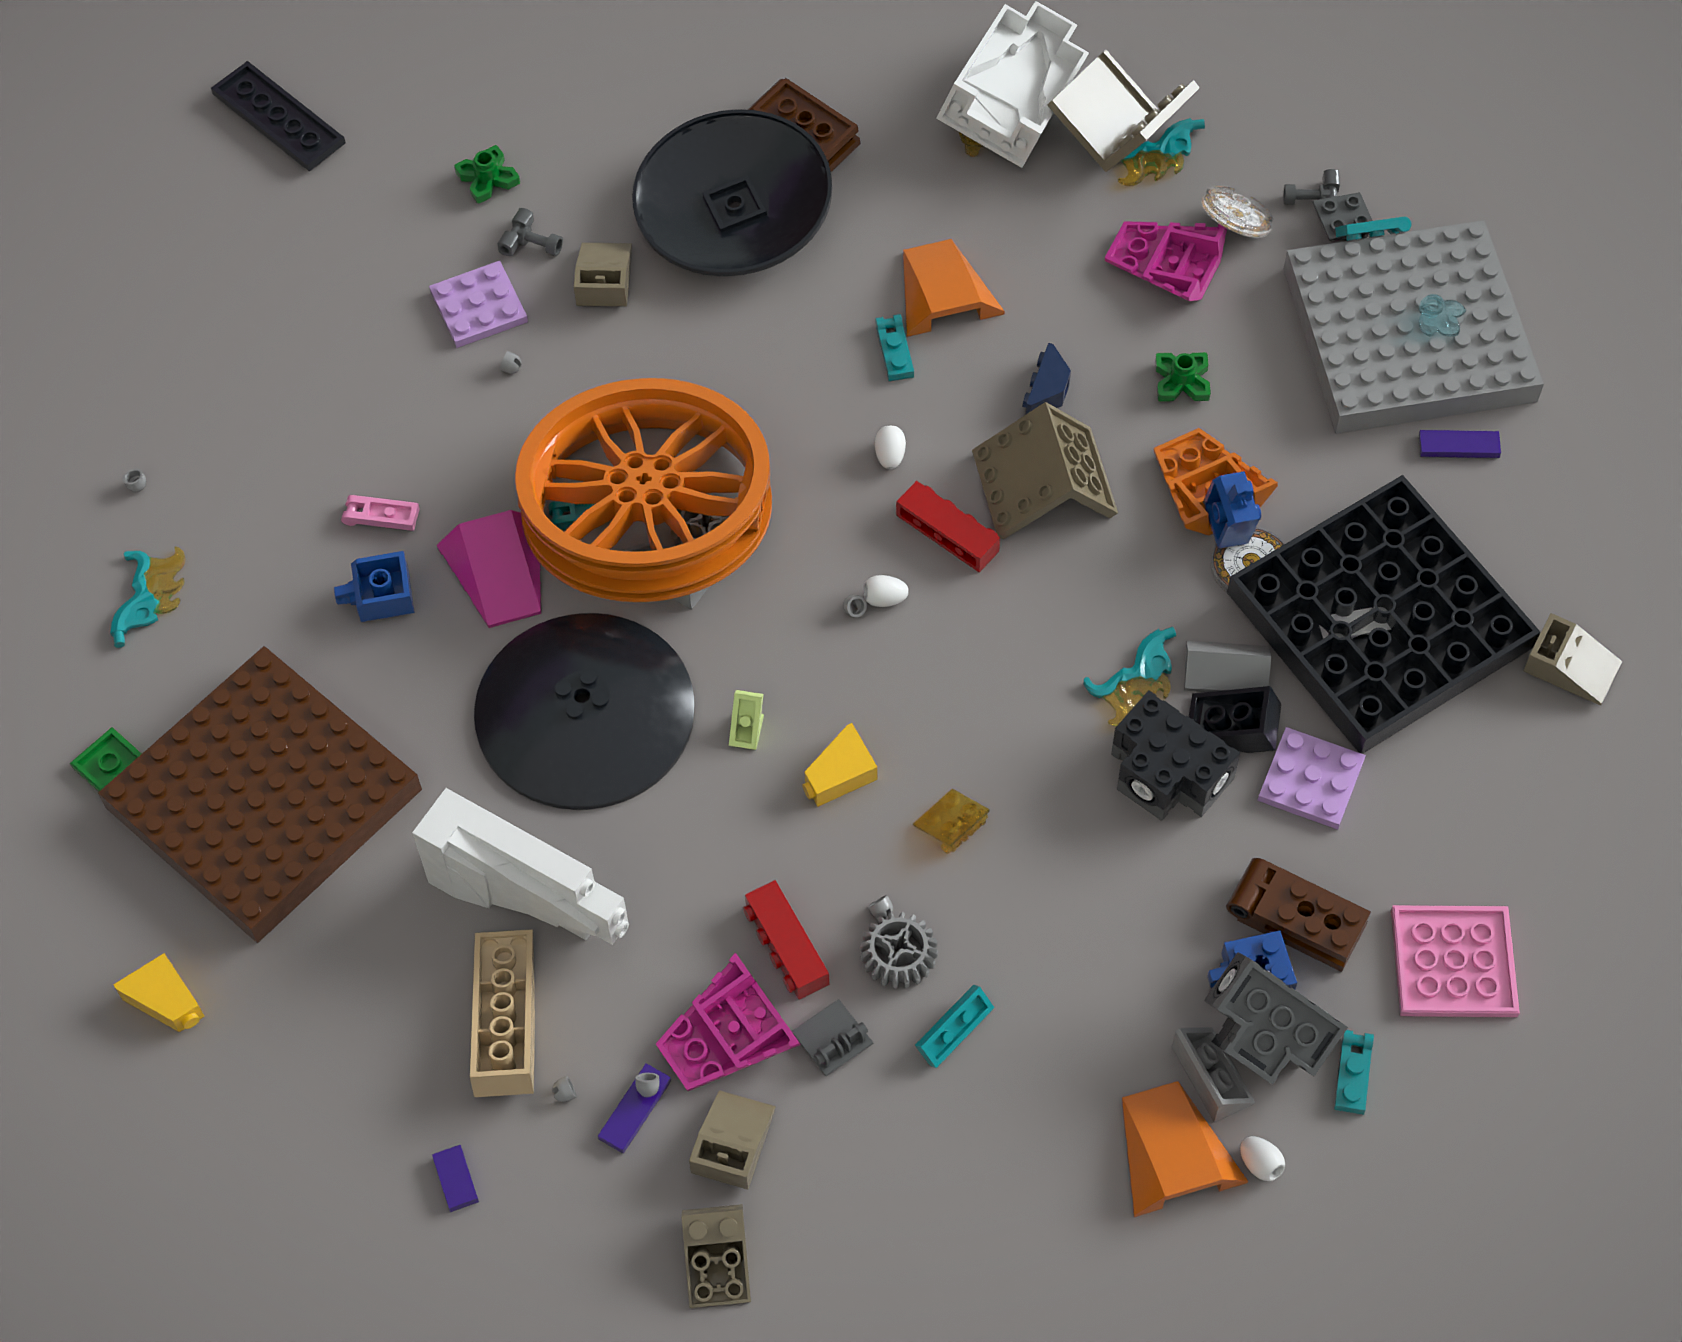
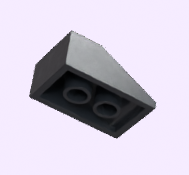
M1271 686L1192 693L1189 718L1237 751L1246 753L1275 751L1282 704Z

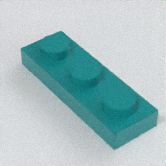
M972 985L915 1044L916 1048L931 1067L937 1068L995 1007L980 986Z

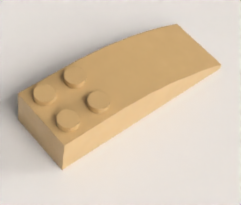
M533 929L475 933L470 1080L474 1097L534 1094L535 990Z

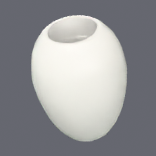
M884 426L876 434L875 452L880 464L884 468L895 469L901 463L905 453V436L897 426Z
M876 575L865 581L864 599L875 607L893 606L907 598L908 586L895 577Z
M1255 1136L1246 1137L1241 1142L1240 1153L1242 1159L1254 1176L1263 1181H1273L1283 1173L1285 1169L1284 1157L1280 1150L1272 1143Z

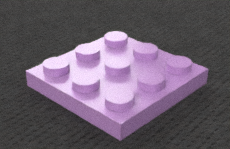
M500 261L429 286L431 295L456 348L528 322L527 315Z
M1286 727L1260 791L1258 801L1338 830L1366 755Z

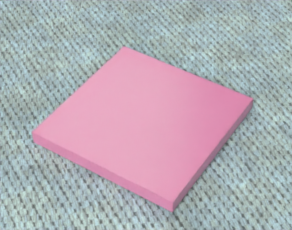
M1392 905L1391 916L1400 1016H1519L1508 906Z

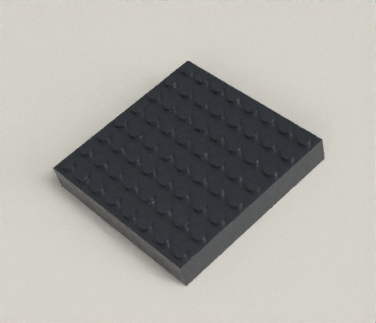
M1404 475L1399 476L1230 576L1227 594L1358 753L1361 754L1533 649L1541 633ZM1378 607H1383L1387 611H1382ZM1372 608L1369 612L1349 624L1345 621H1335L1331 616L1336 614L1341 617H1347L1355 610ZM1373 621L1380 624L1387 623L1391 630L1375 628L1369 635H1359L1351 639L1353 633ZM1320 626L1328 632V636L1324 639ZM1335 633L1342 634L1344 637H1338Z

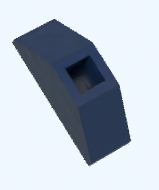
M1048 343L1045 352H1040L1037 362V367H1039L1038 373L1033 372L1030 381L1032 390L1030 393L1026 392L1022 407L1026 408V414L1045 402L1059 408L1063 406L1070 386L1071 370L1052 343Z

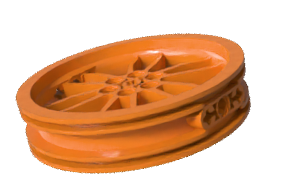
M639 378L612 382L584 391L554 408L534 427L521 448L516 465L515 483L518 506L521 509L524 535L532 553L548 572L563 583L581 592L604 599L623 602H653L678 598L703 590L729 576L749 559L765 536L771 519L772 493L769 453L759 427L745 410L729 398L709 388L686 381L665 378ZM639 429H676L656 454L648 455L644 453ZM628 430L636 451L625 454L608 435ZM696 434L706 438L694 448L677 456L680 450ZM598 439L606 457L614 467L583 460L565 459L578 449ZM721 446L731 452L745 467L744 476L720 472L694 471L704 465ZM559 477L583 482L553 483V479ZM706 493H738V497L733 499L708 495ZM546 500L573 504H595L587 509L565 532L555 526L544 514ZM676 509L708 516L729 517L715 529L699 538L693 539L685 520ZM612 520L609 526L591 544L580 541L592 530ZM642 521L645 523L652 551L629 552L610 550L618 543L633 522ZM665 522L680 537L683 544L663 549L654 530V525Z

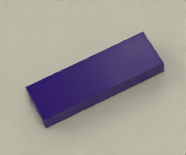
M1419 431L1420 457L1500 458L1501 456L1499 431Z
M648 1064L644 1065L639 1074L655 1073L659 1075L658 1092L652 1097H644L637 1091L634 1080L598 1134V1140L623 1154L671 1082L670 1076Z

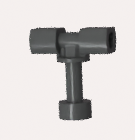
M1324 170L1322 177L1323 185H1319V190L1296 189L1295 184H1285L1283 190L1284 205H1294L1295 200H1319L1336 197L1340 187L1339 170Z
M519 208L512 219L513 228L511 231H505L497 243L498 251L505 256H513L519 244L526 245L528 242L545 247L546 253L557 256L562 249L563 237L555 234L545 237L531 232V225L534 222L533 212L526 208Z

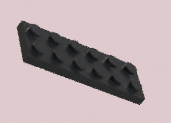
M249 61L243 63L211 87L212 94L308 171H311L346 144L344 136Z

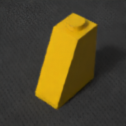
M853 723L848 724L804 772L805 783L802 784L807 798H813L817 807L878 780L877 765Z
M165 953L113 984L123 1001L178 1032L194 1027L200 1019L205 1017Z

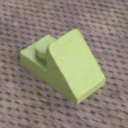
M740 690L735 691L729 746L757 749L764 714H761L764 694Z

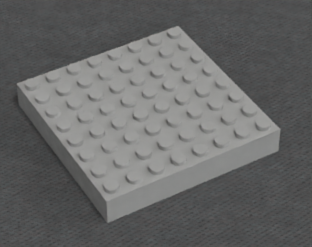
M1485 220L1287 250L1283 269L1335 434L1538 402L1544 383Z

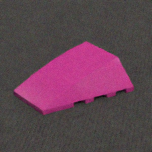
M1124 221L1105 256V261L1185 300H1201L1221 262L1227 227L1222 224H1218V227H1206V223H1195V226H1180V223L1170 222L1169 226H1158L1157 222Z
M508 510L460 523L436 545L452 572L459 579L461 586L468 593L488 628L541 614V563L532 553L525 538L521 512Z
M736 953L729 959L728 965L721 973L718 972L713 977L712 983L707 989L692 1001L693 1005L684 1015L681 1014L656 1043V1046L687 1091L801 1045Z

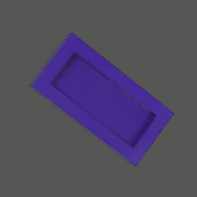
M461 1145L432 1154L450 1212L478 1203L479 1200Z

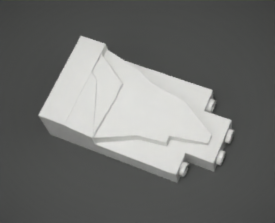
M1035 1L1026 16L1005 4L953 84L936 119L1022 168L1054 114L1047 104L1075 79L1089 52L1069 41L1077 24Z
M445 788L412 832L428 883L456 899L490 908L493 904L525 913L555 927L561 926L584 940L593 935L612 945L618 937L622 938L629 927L624 898L596 883L590 867Z

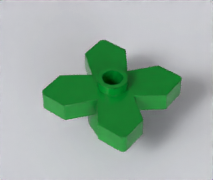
M497 145L478 152L473 160L465 159L454 165L455 173L461 181L472 182L470 193L478 204L491 198L493 186L509 190L520 184V177L513 167L502 166L505 158Z
M1205 352L1182 353L1175 357L1172 353H1157L1155 358L1156 372L1165 377L1157 385L1158 401H1174L1182 391L1194 401H1209L1211 395L1210 382L1201 377V375L1208 371V354Z

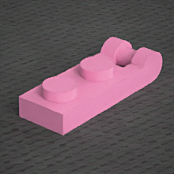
M349 495L345 503L347 510L343 512L341 521L349 526L362 524L414 531L420 508L419 504L414 502Z

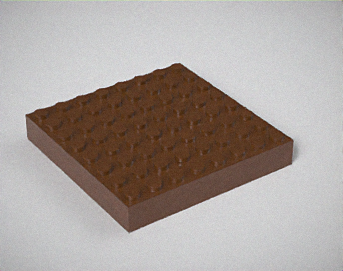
M263 646L99 791L98 794L109 812L258 944L422 790L417 773L268 648Z

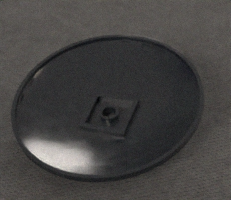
M756 110L718 111L696 117L681 124L663 136L652 147L642 161L635 177L632 193L633 210L639 230L645 240L660 256L670 263L703 275H746L782 263L795 255L812 240L825 221L830 208L833 189L829 163L819 144L810 134L795 123L783 117ZM732 202L741 203V205L736 208L729 207V205Z
M579 613L553 618L539 623L515 637L495 656L488 666L477 690L474 706V722L479 746L486 761L497 776L510 788L535 802L571 810H589L619 804L634 798L655 785L672 769L684 752L692 732L695 716L692 683L684 663L675 650L658 634L635 621L599 613ZM579 694L590 696L589 700L584 703H579L575 700Z

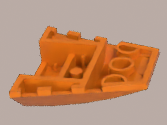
M952 239L903 250L907 337L931 332V320L934 318L973 309L977 310L980 320L1005 314L1001 305Z
M1200 428L1154 448V454L1185 528L1208 536L1213 534L1209 522V514L1205 510L1203 501L1213 479L1221 475L1245 471L1247 480L1251 481L1253 485L1255 504H1258L1260 507L1278 486V482L1272 478L1267 479L1262 476L1261 470L1255 466L1249 467L1241 461L1242 457L1235 452L1229 453L1224 449L1222 443Z
M1179 1081L1122 1097L1134 1217L1163 1209L1165 1200L1217 1185L1220 1192L1248 1183L1247 1178Z

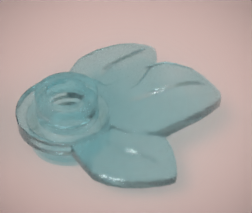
M1436 294L1427 295L1421 300L1419 305L1421 313L1418 321L1419 327L1429 337L1433 336L1437 331L1448 337L1458 336L1460 326L1457 317L1464 315L1467 310L1455 300H1443L1442 297Z

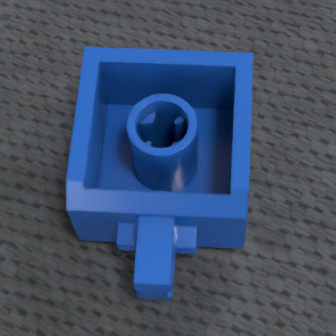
M1245 471L1221 475L1213 479L1204 498L1203 504L1206 512L1209 514V522L1218 549L1249 543L1259 520H1261V509L1258 504H1255L1253 485L1251 481L1247 480Z
M404 551L356 559L351 563L353 580L349 581L348 584L334 587L336 603L338 605L350 603L351 605H356L361 622L415 613L409 569Z
M1281 931L1224 942L1221 953L1224 962L1220 963V968L1209 970L1207 975L1210 988H1213L1237 952L1252 959L1294 990L1297 986V980Z

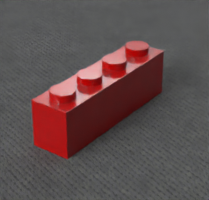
M916 480L896 501L897 517L980 573L999 553L1000 537L993 529L986 528L978 523L972 515L965 514L956 508L955 504L950 500H944L931 487L924 486Z
M776 880L745 894L746 906L743 907L744 913L750 923L754 921L757 925L756 933L763 946L767 944L770 948L771 953H769L774 967L776 969L781 968L785 975L782 977L783 982L789 993L794 991L798 1000L830 985L828 970Z

